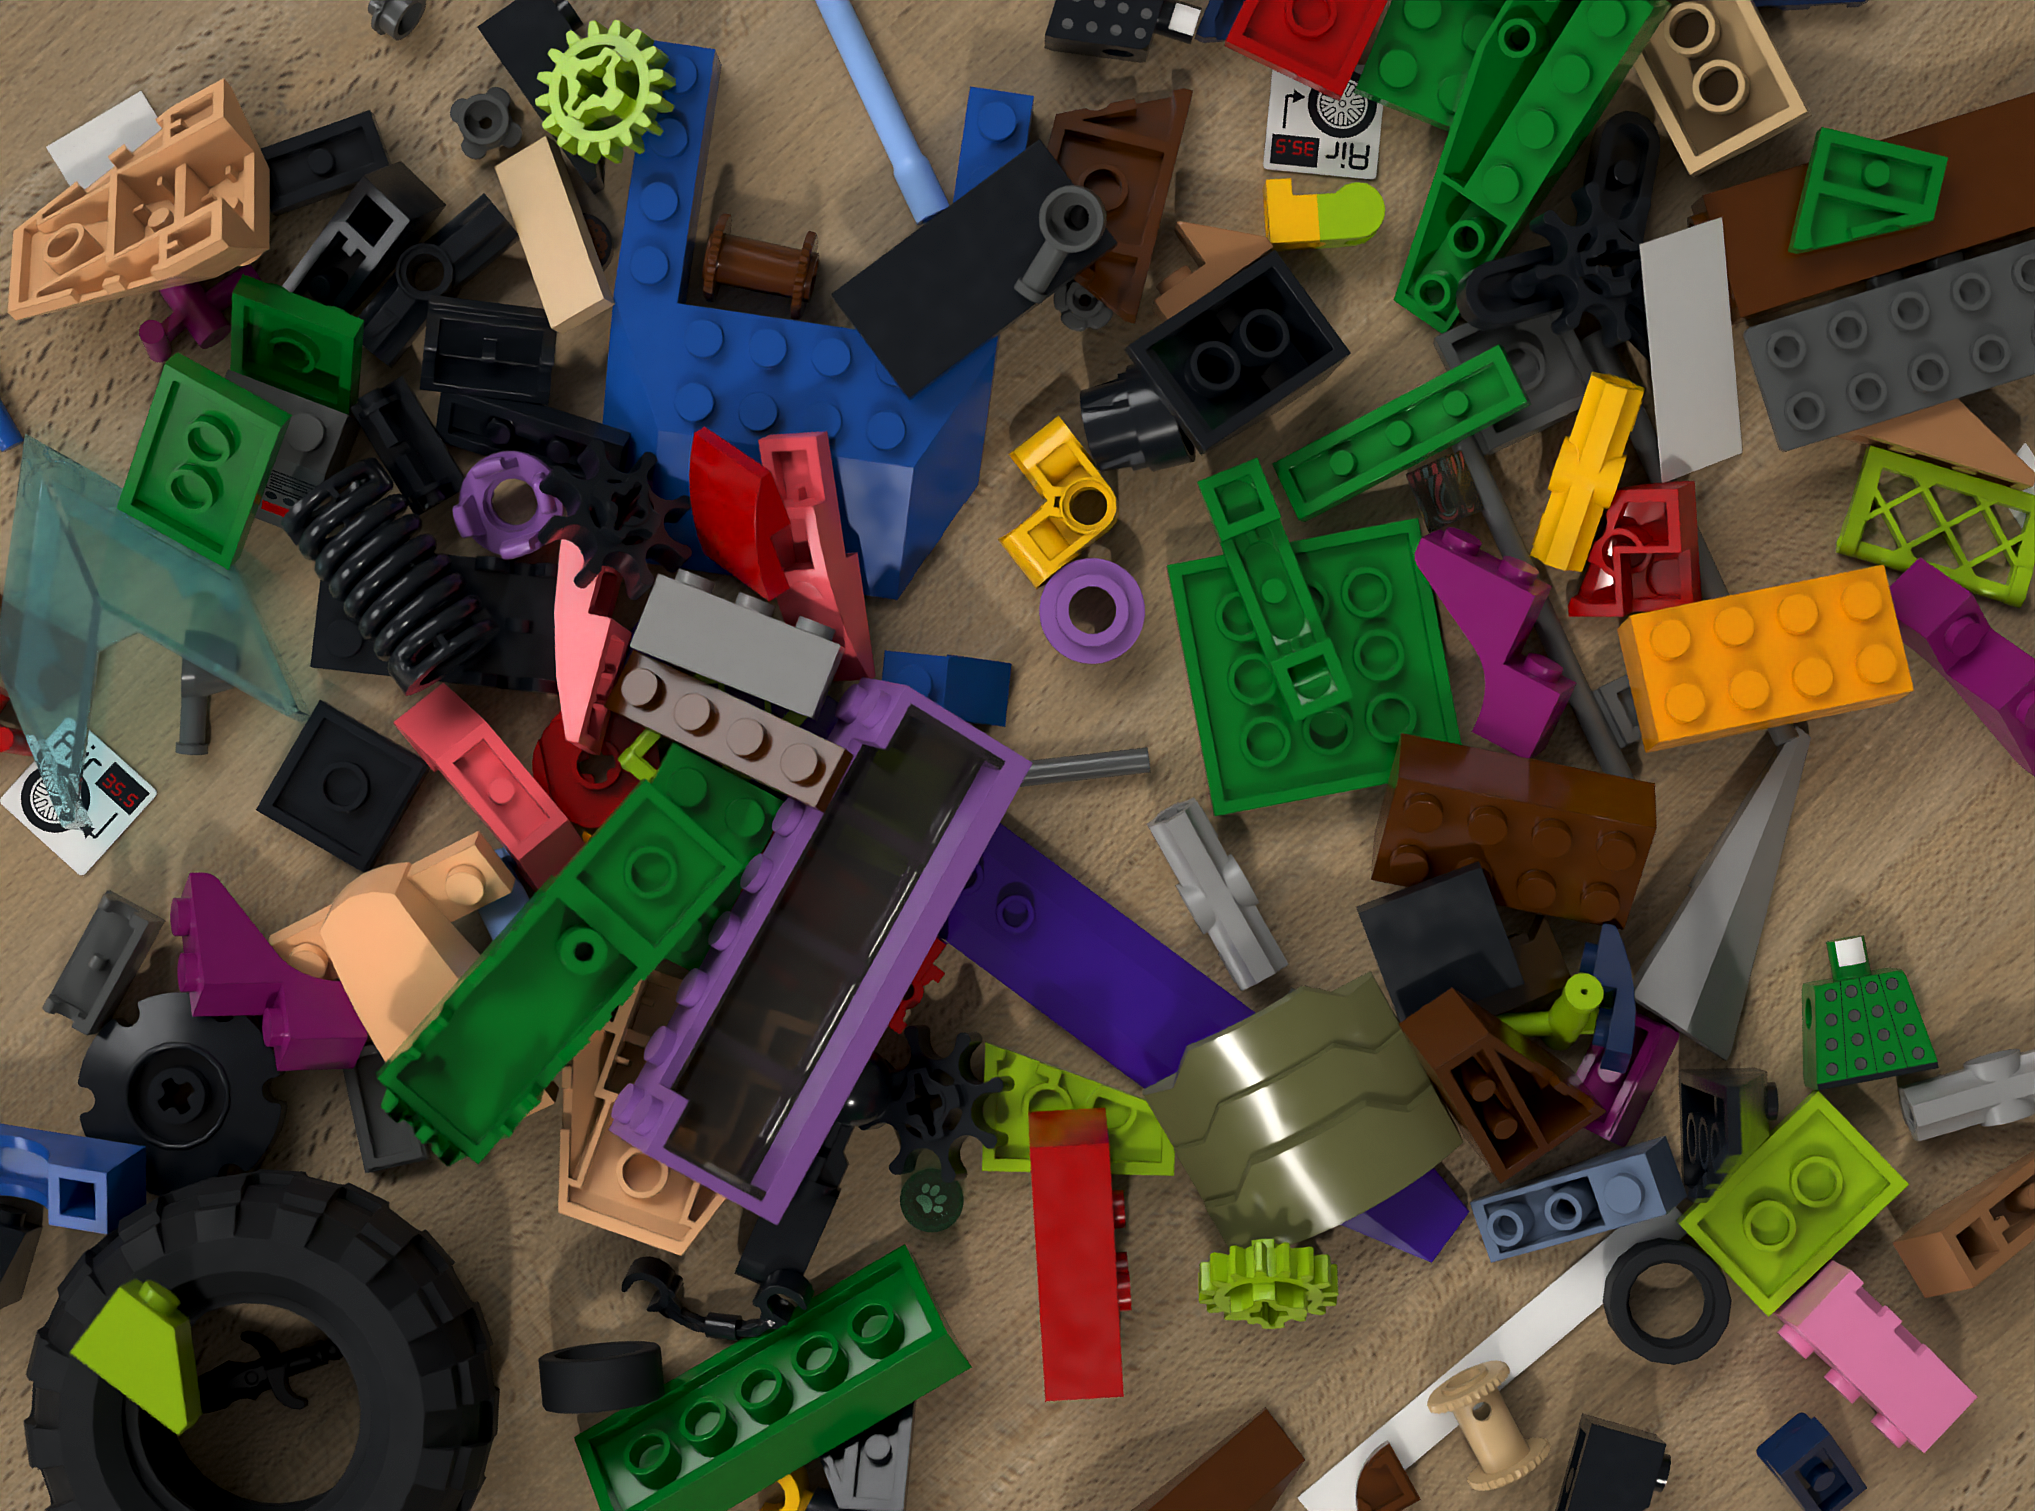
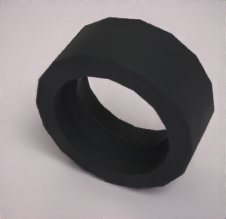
M1656 1238L1636 1243L1617 1258L1606 1277L1603 1305L1609 1326L1626 1347L1650 1362L1676 1365L1696 1360L1717 1345L1729 1324L1732 1300L1726 1277L1712 1258L1684 1241ZM1662 1263L1681 1265L1691 1271L1700 1282L1705 1298L1703 1313L1696 1325L1684 1335L1670 1339L1653 1337L1641 1330L1633 1319L1629 1306L1631 1288L1637 1277L1649 1267Z
M619 1341L580 1345L546 1353L538 1360L542 1405L547 1412L582 1414L622 1410L658 1401L665 1395L661 1347L654 1342Z

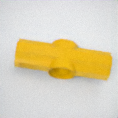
M1592 371L1570 437L1565 435L1547 488V490L1551 491L1534 536L1530 556L1537 558L1545 565L1564 571H1583L1604 508H1610L1627 458V455L1623 454L1629 434L1634 428L1643 401L1642 397L1645 388L1632 383L1630 380L1612 374Z

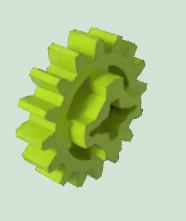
M596 20L589 21L588 37L582 38L570 30L566 33L570 48L565 53L551 48L547 53L551 60L556 63L553 72H539L537 76L538 80L549 86V93L535 99L536 106L550 114L541 124L542 127L558 138L557 145L573 155L578 153L580 157L590 163L597 164L602 155L615 164L622 163L623 147L625 146L638 154L643 153L645 147L641 136L646 131L660 136L664 130L655 121L658 112H673L674 105L662 97V91L676 85V79L664 70H661L670 59L667 54L653 46L654 40L638 28L633 31V29L619 20H614L609 30Z
M1274 1239L1251 1240L1252 1246L1246 1249L1236 1245L1230 1246L1229 1255L1213 1252L1210 1254V1262H1201L1199 1264V1303L1207 1304V1312L1209 1313L1224 1312V1319L1228 1321L1247 1320V1324H1261L1262 1329L1284 1328L1285 1322L1291 1319L1299 1322L1306 1321L1307 1313L1323 1315L1326 1313V1306H1336L1337 1296L1339 1295L1337 1264H1331V1256L1328 1254L1314 1256V1248L1309 1246L1305 1248H1290V1243L1276 1244Z

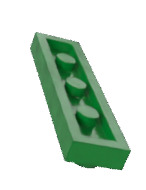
M1498 344L1272 463L1298 520L1306 522L1532 404L1504 347Z

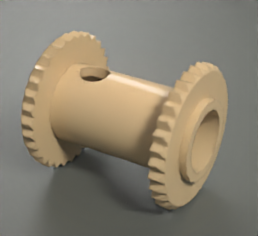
M1497 1360L1484 1362L1457 1373L1437 1387L1427 1401V1406L1431 1413L1453 1412L1480 1463L1476 1465V1468L1472 1469V1472L1469 1473L1470 1476L1467 1477L1471 1488L1478 1491L1497 1489L1522 1478L1537 1468L1547 1458L1550 1451V1444L1546 1438L1532 1437L1525 1439L1498 1389V1386L1509 1377L1510 1369L1505 1362ZM1483 1402L1480 1408L1473 1410L1475 1405Z

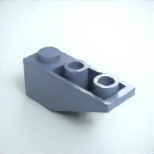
M1662 1136L1606 1152L1472 1200L1470 1205L1490 1262L1492 1263L1667 1215L1687 1197L1667 1138Z

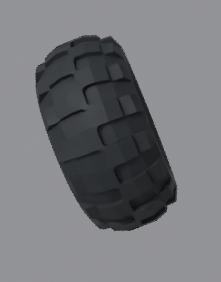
M260 1169L243 1174L222 1177L214 1176L162 1195L119 1220V1227L82 1254L58 1286L59 1298L49 1319L42 1328L37 1330L26 1371L28 1380L33 1381L32 1409L30 1416L24 1419L23 1423L29 1466L31 1468L37 1467L38 1470H41L50 1495L51 1505L45 1511H471L486 1479L484 1473L491 1445L498 1432L500 1389L494 1385L490 1347L493 1345V1341L479 1301L473 1302L454 1272L452 1265L456 1262L426 1229L423 1231L416 1229L389 1208V1201L351 1183L343 1185L309 1177L305 1171ZM134 1279L139 1280L143 1284L146 1280H152L175 1295L180 1302L176 1309L190 1319L191 1328L206 1312L223 1306L243 1303L266 1304L289 1310L306 1318L325 1332L340 1349L351 1368L358 1388L361 1409L360 1429L354 1454L345 1473L337 1484L317 1496L288 1503H266L239 1497L220 1488L201 1473L187 1456L175 1432L71 1354L70 1351L118 1288Z

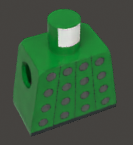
M1864 935L1826 941L1832 978L1811 981L1802 985L1804 1085L1819 1091L1939 1068L1936 1054L1904 971L1891 967L1871 970Z

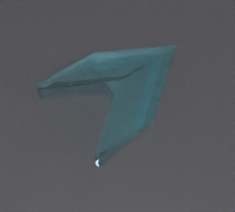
M25 433L0 614V676L62 828L83 831L93 826L80 799L99 652L137 633H141L300 723L308 720L311 713L236 564L227 570L118 510L117 505L123 488Z

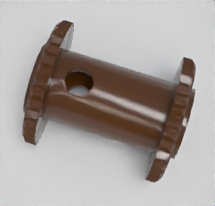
M723 213L719 216L715 229L710 234L703 264V295L706 301L714 302L716 300L720 285L722 284L792 299L791 319L799 320L802 318L806 305L812 298L819 265L817 234L808 231L802 249L791 248L731 235V214Z

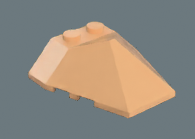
M224 78L175 104L156 118V122L162 129L136 150L131 152L123 144L109 155V160L115 166L89 187L84 189L76 181L13 231L7 312L15 320L216 278L237 266L251 264L263 252L270 249V169L232 87Z
M653 970L644 981L641 979L633 988L635 992L622 1006L618 1005L611 1013L613 1017L600 1031L596 1030L589 1038L590 1043L562 1069L563 1110L562 1129H560L558 1213L683 1256L727 1198L644 1154L608 1130L614 1121L611 1117V1112L616 1098L626 1085L635 1083L647 1062L644 1060V1051L648 1041L660 1026H667L679 1005L676 1002V995L683 980ZM724 994L706 1024L788 1070L797 1067L819 1025L779 1011L767 1010ZM698 1039L670 1090L689 1101L665 1143L726 1177H734L740 1170L780 1098L782 1087L779 1083Z

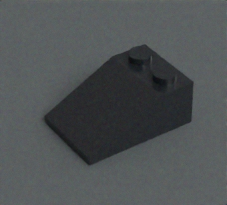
M1276 250L1138 338L1124 350L1200 455L1275 414L1325 381L1351 354Z

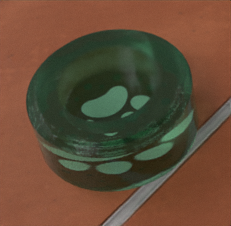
M934 1166L924 1167L912 1173L904 1183L900 1195V1206L904 1217L913 1227L924 1232H939L952 1226L959 1218L964 1204V1192L959 1181L944 1182L941 1178V1167Z

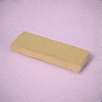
M544 136L496 165L495 169L550 327L561 334H565L612 307L615 303L559 146L556 144L557 142Z

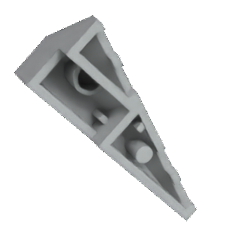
M1797 726L1795 728L1799 737L1776 748L1688 885L1691 888L1633 978L1634 995L1637 1003L1725 1061H1727L1733 1047L1811 737Z

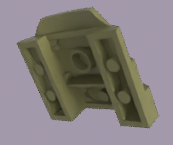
M1371 971L1333 991L1300 986L1252 1016L1207 1038L1187 1045L1178 1071L1142 1090L1144 1098L1203 1199L1208 1214L1229 1250L1230 1246L1234 1245L1246 1249L1252 1246L1251 1240L1274 1239L1276 1244L1286 1242L1292 1245L1334 1228L1395 1195L1434 1168L1463 1143L1456 1123L1400 1029L1399 1021Z

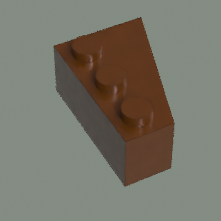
M1450 988L1398 1024L1464 1138L1500 1184L1607 1112L1570 1066L1454 988Z

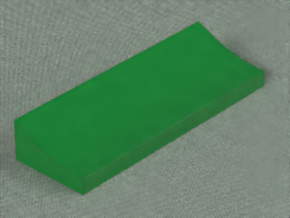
M904 1244L813 1297L807 1310L797 1306L787 1326L782 1325L778 1329H768L755 1337H744L664 1384L665 1395L658 1401L619 1410L576 1435L574 1439L600 1511H727L972 1367L933 1296L914 1256Z

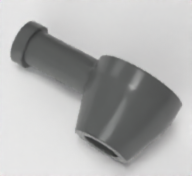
M1070 185L1058 188L1047 196L1041 206L1039 224L1046 240L1024 277L1018 278L1014 285V288L1020 294L1033 302L1042 304L1047 296L1046 289L1069 252H1079L1092 247L1098 242L1105 231L1107 213L1104 203L1096 193L1086 187ZM1076 205L1083 206L1089 213V223L1084 229L1077 228L1071 221V211Z
M184 634L181 671L179 741L176 742L175 752L179 754H208V743H205L207 696L234 689L236 648L208 636Z

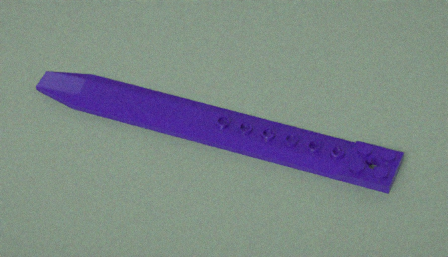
M640 619L638 620V622L635 624V626H634V627L632 628V630L630 631V632H632L630 644H631V641H632V639H633V636H634V634H635V631H636V629H637V626H638V624H639ZM629 644V648H628V651H627V655H626V659H625L623 668L625 667V665H626V663H627V661H628V659H629V657H630V655H631V653H632V651H633V649H634V648L630 647V644ZM636 650V651H638V652H640V653H642V654H644V655H647V656H649V657H651V658H653V659H655V660H657V661H659V662H662V663H664V664H666V665L672 667L669 663H667V662L664 661V660H661V659H659V658H656V657H654V656H651V655H649V654H646V653H644V652H641V651H639V650ZM709 684L718 689V684ZM725 685L726 693L765 711V700ZM828 695L818 720L816 721L808 717L800 725V728L827 740L839 719L835 716L838 702ZM771 703L772 715L781 719L790 711ZM889 741L888 746L895 748L901 752H904L894 743ZM864 744L861 746L833 796L834 799L853 808L879 748ZM688 749L689 751H691V752H693V753H695V754H697V755H699V756L705 758L706 760H708V761H710V762H712V763H714V764H716V765H718V766H720V767L722 768V765H721V764H719V763H717V762H715V761H713V760H711V759H709V758H707V757H705V756H702V755H700V754H698V753H696V752H694V751ZM753 779L750 780V783L784 801L789 798ZM824 813L809 840L890 899L901 877L838 850L836 844L845 823ZM1001 823L996 828L938 933V936L1144 1089L1178 1071L1187 1045L1218 1033L1255 1014L1253 1010ZM1432 1168L1395 1195L1340 1225L1432 1263L1470 1211L1439 1173Z

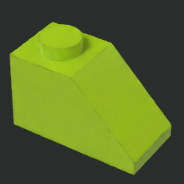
M134 1279L118 1288L70 1353L177 1435H180L194 1425L202 1414L190 1319L176 1309L180 1302L165 1287L152 1280H146L143 1284L139 1280Z

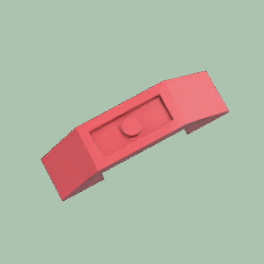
M444 682L393 722L435 773L439 770L517 862L518 873L535 893L551 875L556 877L585 844L569 819L489 724Z

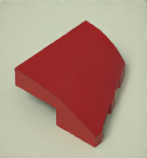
M1695 481L1665 482L1663 484L1651 483L1617 489L1611 506L1606 513L1607 525L1602 537L1594 542L1587 561L1590 562V566L1577 595L1571 597L1568 604L1569 617H1624L1631 612H1650L1702 601Z

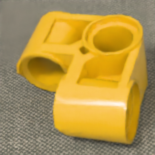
M1059 415L1008 454L1041 498L1047 499L1028 519L1008 534L997 539L1035 589H1039L1047 584L1059 569L1076 561L1083 551L1107 534L1116 524L1120 513L1119 501L1115 493L1091 463L1093 461L1091 456ZM1094 490L1100 492L1107 500L1105 516L1099 522L1091 525L1077 522L1072 511V506L1077 496L1085 491Z

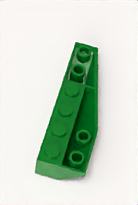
M1666 0L1505 1L1476 48L1394 297L1396 303L1441 334L1453 329L1462 316L1456 303V291L1460 280L1474 268L1506 256L1601 117L1672 6L1671 3Z

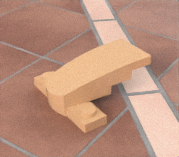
M477 831L413 864L410 862L389 864L363 873L347 884L331 905L271 934L268 942L277 954L296 970L319 979L333 981L340 978L357 1015L386 1062L480 956L451 922L512 893L516 878L480 831ZM553 1080L544 1089L538 1106L533 1108L525 1117L555 1104L559 1087Z

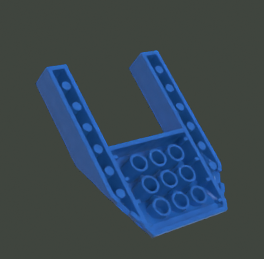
M654 40L653 46L667 54L670 59L661 70H664L676 79L675 86L662 91V97L672 103L674 109L673 112H658L655 121L660 124L664 130L663 133L658 136L646 131L641 136L645 151L641 154L637 152L634 154L613 295L615 305L612 306L602 424L631 433L624 473H629L631 467L645 452H651L657 457V463L648 471L647 480L652 492L665 500H674L682 495L690 497L689 470L694 433L704 426L761 465L759 439L775 434L827 431L845 553L858 552L864 596L898 600L913 579L914 574L932 552L949 524L979 484L1001 333L909 401L856 329L686 305L722 65L715 49ZM970 87L953 203L1028 148L1034 111V96ZM692 507L677 523H664L666 532L674 541L687 545L692 550L691 557L680 569L734 576L704 554L697 535ZM645 559L647 564L662 566L657 561Z

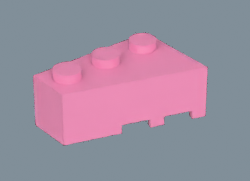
M1830 1259L1774 1312L1784 1323L1777 1333L1804 1359H1807L1815 1352L1831 1368L1824 1376L1826 1381L1851 1404L1861 1396L1877 1412L1870 1421L1872 1425L1897 1448H1900L1908 1441L1911 1445L1925 1453L1976 1400L1977 1396L1925 1344H1921L1900 1324L1902 1320L1886 1305L1883 1307L1862 1287L1864 1282L1852 1270Z

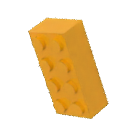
M1884 564L1630 615L1617 628L1645 753L1891 704L1914 691Z

